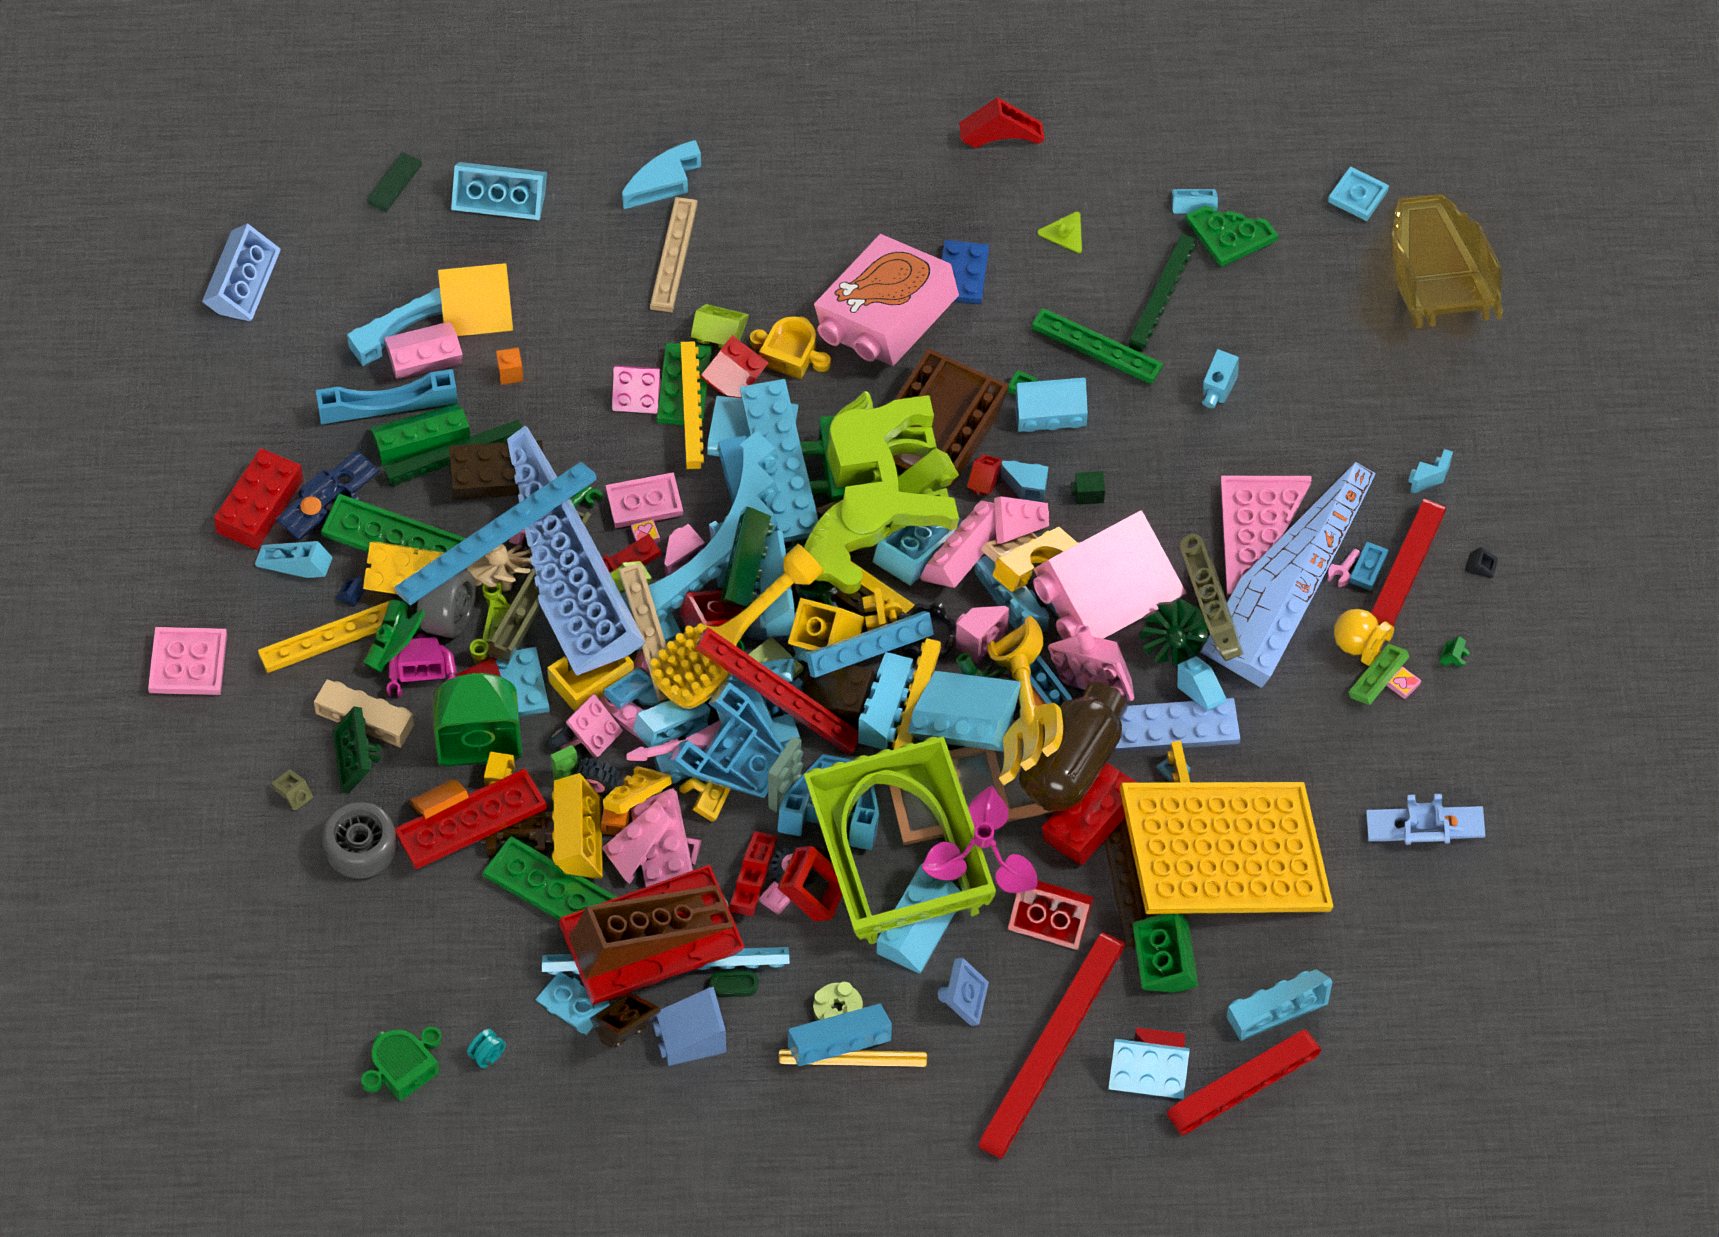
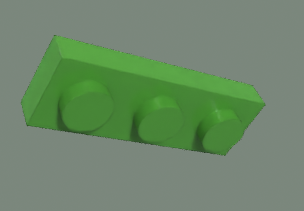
M1388 644L1350 689V698L1370 705L1409 658L1408 651Z

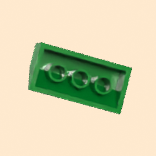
M458 403L369 428L382 467L470 437L468 421L463 408Z

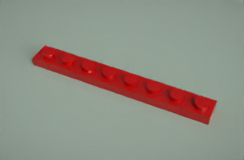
M709 627L703 631L694 649L849 755L854 751L858 743V730Z

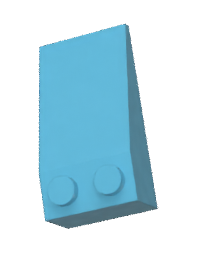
M960 518L958 521L957 528L961 525V522L963 521ZM934 525L901 528L878 543L872 562L911 586L921 577L926 564L956 529L949 530Z

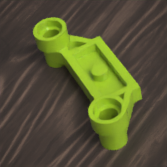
M499 581L495 587H490L484 583L482 586L483 595L489 604L483 639H476L470 644V654L475 664L490 658L487 654L490 640L511 606L502 595Z

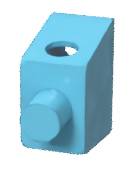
M1217 349L1203 382V395L1205 396L1202 401L1203 405L1208 408H1215L1217 401L1225 403L1238 377L1239 357Z

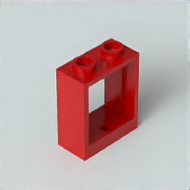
M813 846L796 848L777 888L814 922L831 920L843 896L833 864ZM811 867L829 882L821 902L802 887Z

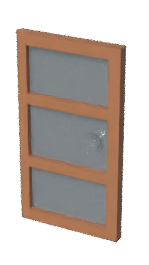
M1022 739V758H1023V754H1024V743H1023V739ZM963 747L949 751L968 808L979 793L993 786L1008 808L1007 822L1055 812L1053 810H1044L1043 807L1033 802L1021 788L1019 773L1022 766H1020L1019 772L1013 780L1005 785L1002 784L999 777L1003 770L1004 752L972 747ZM889 785L903 845L944 837L938 820L922 800L902 788Z

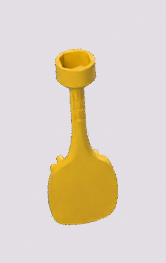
M797 544L784 556V573L740 614L719 627H711L702 623L698 624L695 628L687 626L685 633H678L674 641L667 643L665 650L661 649L658 652L659 656L657 659H651V676L660 691L669 700L685 709L695 708L711 698L721 684L726 683L732 676L728 671L694 649L707 627L736 646L748 627L792 584L810 585L824 572L819 563L801 545Z

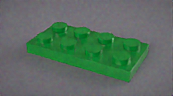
M666 343L657 413V423L684 425L681 344ZM695 345V347H698L696 359H699V367H696V371H699L700 376L710 364L711 346ZM700 378L697 379V383L700 382V391L697 392L701 395V403H698V406H701L699 418H702L703 426L708 383Z

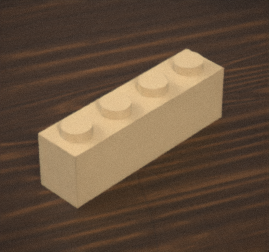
M327 679L314 700L316 714L338 723L353 706L362 707L363 717L366 720V734L400 748L414 726L413 714L408 709L395 707L384 699H375L361 690L355 691L338 681L333 682Z

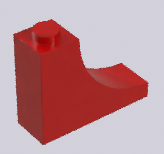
M998 97L959 122L961 140L974 148L1000 139H1024L1036 144H1040L1045 140L1042 122Z

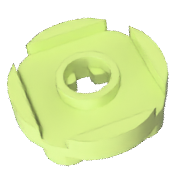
M848 982L831 983L815 993L813 1012L817 1021L863 1008L860 994ZM834 1003L843 1004L842 1011H838L836 1008L832 1009L831 1007L834 1006Z

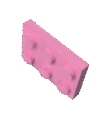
M674 472L605 485L615 528L631 526L632 524L651 519L657 521L683 516V508Z

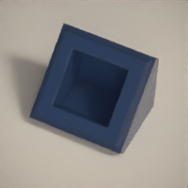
M358 576L346 580L336 598L355 607L366 590L363 589L364 582L362 578Z

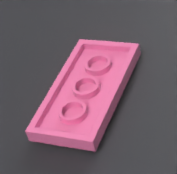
M673 788L651 796L645 802L630 808L634 821L652 804L658 801L673 820L657 845H653L645 856L647 859L642 865L646 887L693 871L678 795Z

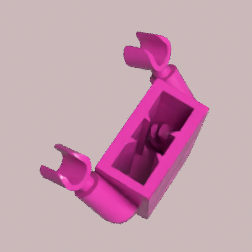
M417 634L401 652L389 661V679H391V682L386 687L389 697H391V691L395 688L398 689V697L402 696V689L398 679H400V682L446 678L445 675H448L447 680L454 678L457 671L452 652L445 646L439 645L437 638H427L424 634Z

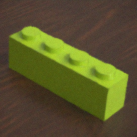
M935 448L898 477V491L927 494L949 486L959 474L948 454Z

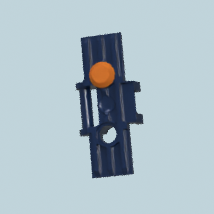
M355 450L336 468L329 471L322 470L304 485L298 493L300 498L276 518V521L296 539H302L319 523L325 524L328 518L326 507L337 498L338 494L361 501L354 493L379 473V469L360 452ZM342 476H348L351 481L344 485L339 483L338 479Z

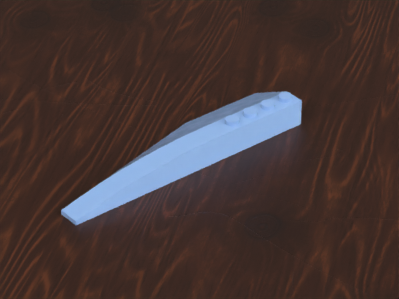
M526 426L507 439L511 462L516 472V475H514L515 482L518 484L520 493L518 495L519 503L557 478L551 465ZM570 498L525 528L527 543L532 553L530 557L531 563L536 573L534 577L535 583L540 593L538 595L539 603L576 675L627 657L646 643Z

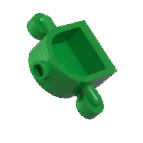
M436 1027L425 1028L421 1034V1041L412 1033L404 1030H391L379 1033L374 1038L372 1048L374 1070L366 1071L362 1075L363 1089L373 1093L378 1091L382 1083H384L401 1102L439 1074L438 1061L428 1050L435 1049L441 1044L440 1030Z

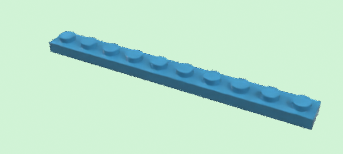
M578 463L396 585V594L409 605H412L596 481L595 472L584 463Z

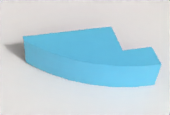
M696 140L667 150L643 166L622 191L623 208L627 209L688 193V182L684 171L701 167V153Z

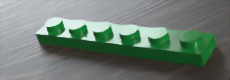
M1044 308L1041 309L1032 323V330L1151 385L1163 369V363Z

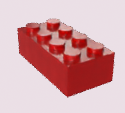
M260 448L214 516L216 532L258 550L276 523V518L284 511L303 482L301 465Z
M1106 762L1081 803L1065 811H1055L1042 826L1044 842L1080 866H1083L1125 818L1120 793L1121 784L1138 782Z

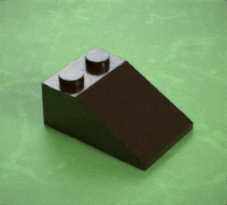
M849 665L818 677L810 676L809 671L803 693L839 718L859 722L861 713H864L865 702L867 698H870L873 682L878 683V681H876L873 669Z
M630 992L590 1017V1020L601 1042L612 1048L622 1045L629 1036L644 1031L646 1026L653 1022L661 1010L658 1006Z

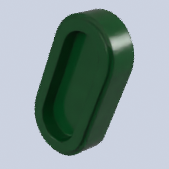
M724 971L712 975L709 986L710 988L714 987L716 997H747L757 992L759 979L751 971Z

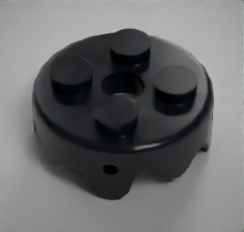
M938 602L932 605L918 603L907 613L902 612L898 620L923 611L930 612L934 635L928 639L941 642L938 659L943 658L949 653L955 642L956 624L955 620L947 615L942 604ZM923 638L900 648L907 656L917 660L918 656L922 655L921 646L923 642L925 643L926 639Z

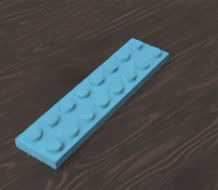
M785 379L740 387L750 436L758 430L776 449L779 458L771 468L765 469V472L775 481L778 489L775 497L771 501L766 502V506L775 514L778 523L772 533L782 530L784 543L806 539L816 526L818 517Z

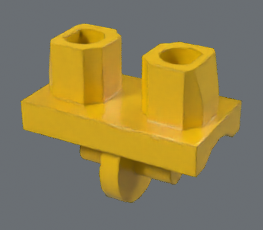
M881 587L874 588V595L862 597L865 613L877 611V615L865 617L868 631L887 625V617H890L892 622L896 621L897 616L902 613V605L894 602V598L887 599V604H885Z

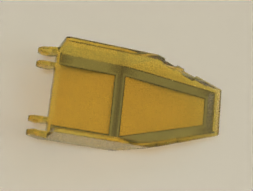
M1443 194L1398 198L1392 230L1396 285L1411 315L1413 325L1416 328H1422V317L1427 316L1428 323L1432 327L1436 325L1435 315L1481 310L1483 320H1489V309H1494L1497 319H1502V269L1481 225L1477 221L1472 222L1469 220L1466 212H1459L1457 205Z

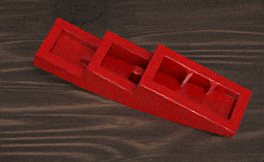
M754 831L743 858L742 869L730 902V912L753 917L766 880L778 836Z

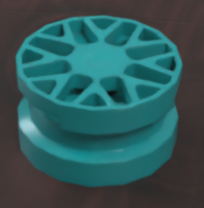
M486 1029L471 1042L467 1049V1055L473 1060L476 1059V1063L481 1068H487V1063L493 1064L501 1056L506 1047V1042L499 1037L497 1038L493 1030Z

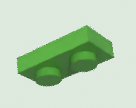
M573 745L551 755L553 780L575 774L578 760L577 752Z

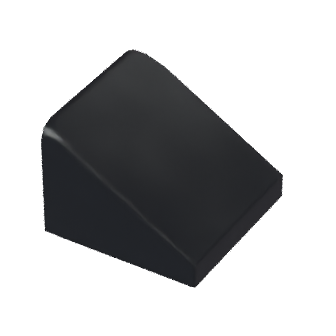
M1479 547L1469 554L1465 571L1493 578L1498 558Z

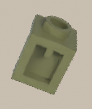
M290 769L271 783L274 790L287 799L293 810L299 809L313 798L306 781Z

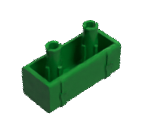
M836 415L819 418L818 441L800 442L803 456L821 454L825 480L809 481L812 495L827 494L829 504L843 499L845 487H836L827 458L829 429Z

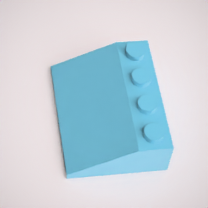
M934 671L913 710L908 733L920 741L930 737L939 738L944 736L946 744L1004 752L1002 738L1011 727L1021 682Z

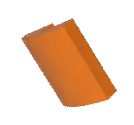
M450 779L408 801L419 815L422 814L427 819L469 798L466 789L458 781Z

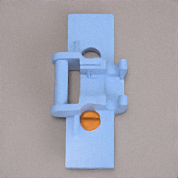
M1434 794L1432 803H1416L1415 795H1407V809L1366 810L1368 841L1404 840L1406 845H1411V842L1444 841L1445 844H1449L1450 839L1485 838L1483 806L1443 808L1442 794ZM1397 821H1405V827L1396 828L1395 823ZM1412 831H1425V832H1415V833H1411Z

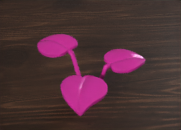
M993 786L979 793L968 808L975 830L974 838L970 840L965 851L960 854V850L955 844L942 842L935 845L929 851L922 865L923 871L937 880H956L966 872L967 865L963 858L967 856L974 845L981 848L991 846L999 865L1002 866L996 871L995 875L996 882L1002 890L1008 893H1022L1034 890L1038 883L1035 869L1025 857L1012 854L1004 863L999 854L996 842L993 840L994 830L1001 828L1007 822L1009 814L1005 802Z

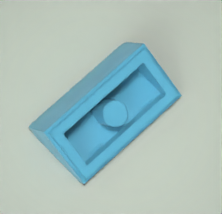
M1215 189L1172 190L1173 213H1190L1203 206L1213 207L1214 211H1217L1218 197Z

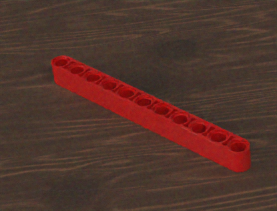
M1104 932L1099 935L985 1130L978 1146L979 1149L1000 1159L1004 1157L1118 961L1125 942Z

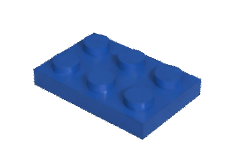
M944 241L942 260L951 264L959 293L954 302L982 303L989 253L988 244Z

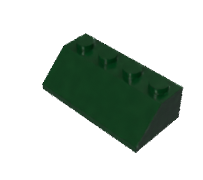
M745 507L740 512L719 603L746 609L756 600L757 591L753 590L755 582H760L762 568H759L761 559H765L768 546L764 544L766 536L770 537L773 529L770 515L751 507Z

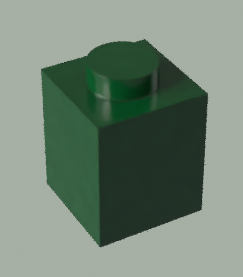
M1103 471L1075 473V482H1071V496L1076 497V505L1104 503L1105 484Z

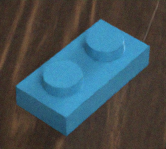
M1366 542L1349 583L1371 591L1389 550Z

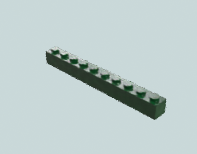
M1181 234L1130 338V348L1143 352L1144 347L1147 348L1150 341L1149 337L1153 336L1154 327L1158 326L1159 317L1164 314L1165 305H1168L1170 301L1169 296L1174 293L1175 284L1179 283L1180 274L1184 273L1185 264L1191 258L1190 253L1194 252L1196 244H1194L1195 238Z
M519 419L384 467L386 479L389 485L393 486L407 480H412L415 477L426 475L429 472L440 470L443 467L450 466L449 446L507 442L510 436L523 427Z

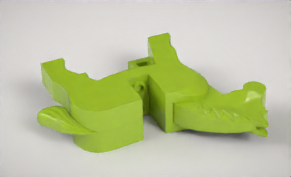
M864 391L857 399L843 407L832 420L829 429L827 458L836 487H845L843 500L832 506L821 517L806 541L804 549L819 563L824 571L815 580L827 581L846 594L855 593L861 587L863 573L857 565L850 562L848 552L874 546L893 532L907 526L924 527L934 525L949 530L957 529L959 516L955 499L948 496L947 488L927 494L898 491V477L893 456L913 454L925 457L933 449L937 448L932 430L934 413L929 395L893 400L882 407L874 409L870 393ZM912 425H920V426H923V427H909V426H912Z

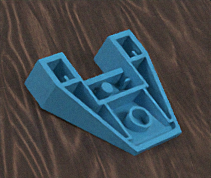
M730 682L721 684L708 703L727 717L704 751L689 740L682 741L667 761L686 776L764 798L768 793V772L784 748L750 698Z
M822 754L805 773L814 768L824 769L837 762L846 763L854 760ZM804 774L783 797L779 810L777 832L801 836L806 821L820 824ZM874 785L861 795L849 815L846 828L850 830L849 846L860 849H873L879 819Z

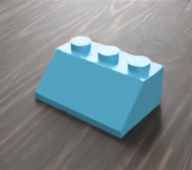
M1074 378L1017 383L1015 413L1018 432L1087 426L1086 379Z

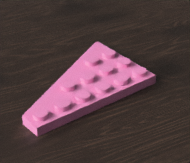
M1221 476L1227 599L1230 598L1240 578L1285 534L1311 485V476Z

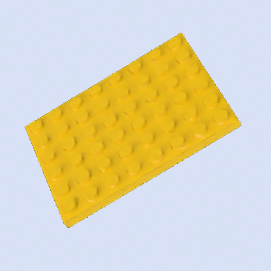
M1304 782L1121 784L1120 793L1146 914L1331 912L1333 908L1332 898Z

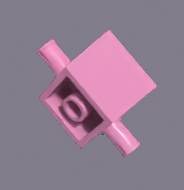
M1083 624L1074 630L1076 636L1048 646L1051 659L1056 666L1062 684L1085 690L1091 682H1101L1116 689L1125 700L1132 701L1134 699L1132 679L1117 642L1093 637L1089 626Z

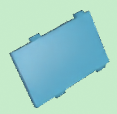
M564 973L557 974L536 998V1001L547 1008L548 1012L556 1014L577 1028L578 1032L587 1035L594 1027L590 1017L610 1005L609 1001L592 1005L585 987L579 984L580 981L575 978L571 979Z

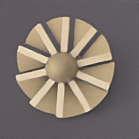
M501 544L469 565L467 570L473 575L475 586L484 583L490 587H495L499 581L502 591L508 592L511 590L513 582L516 581L513 573L530 572V569L521 567L532 564L531 558H527L531 555V549L516 553L522 548V545L507 551L506 547Z

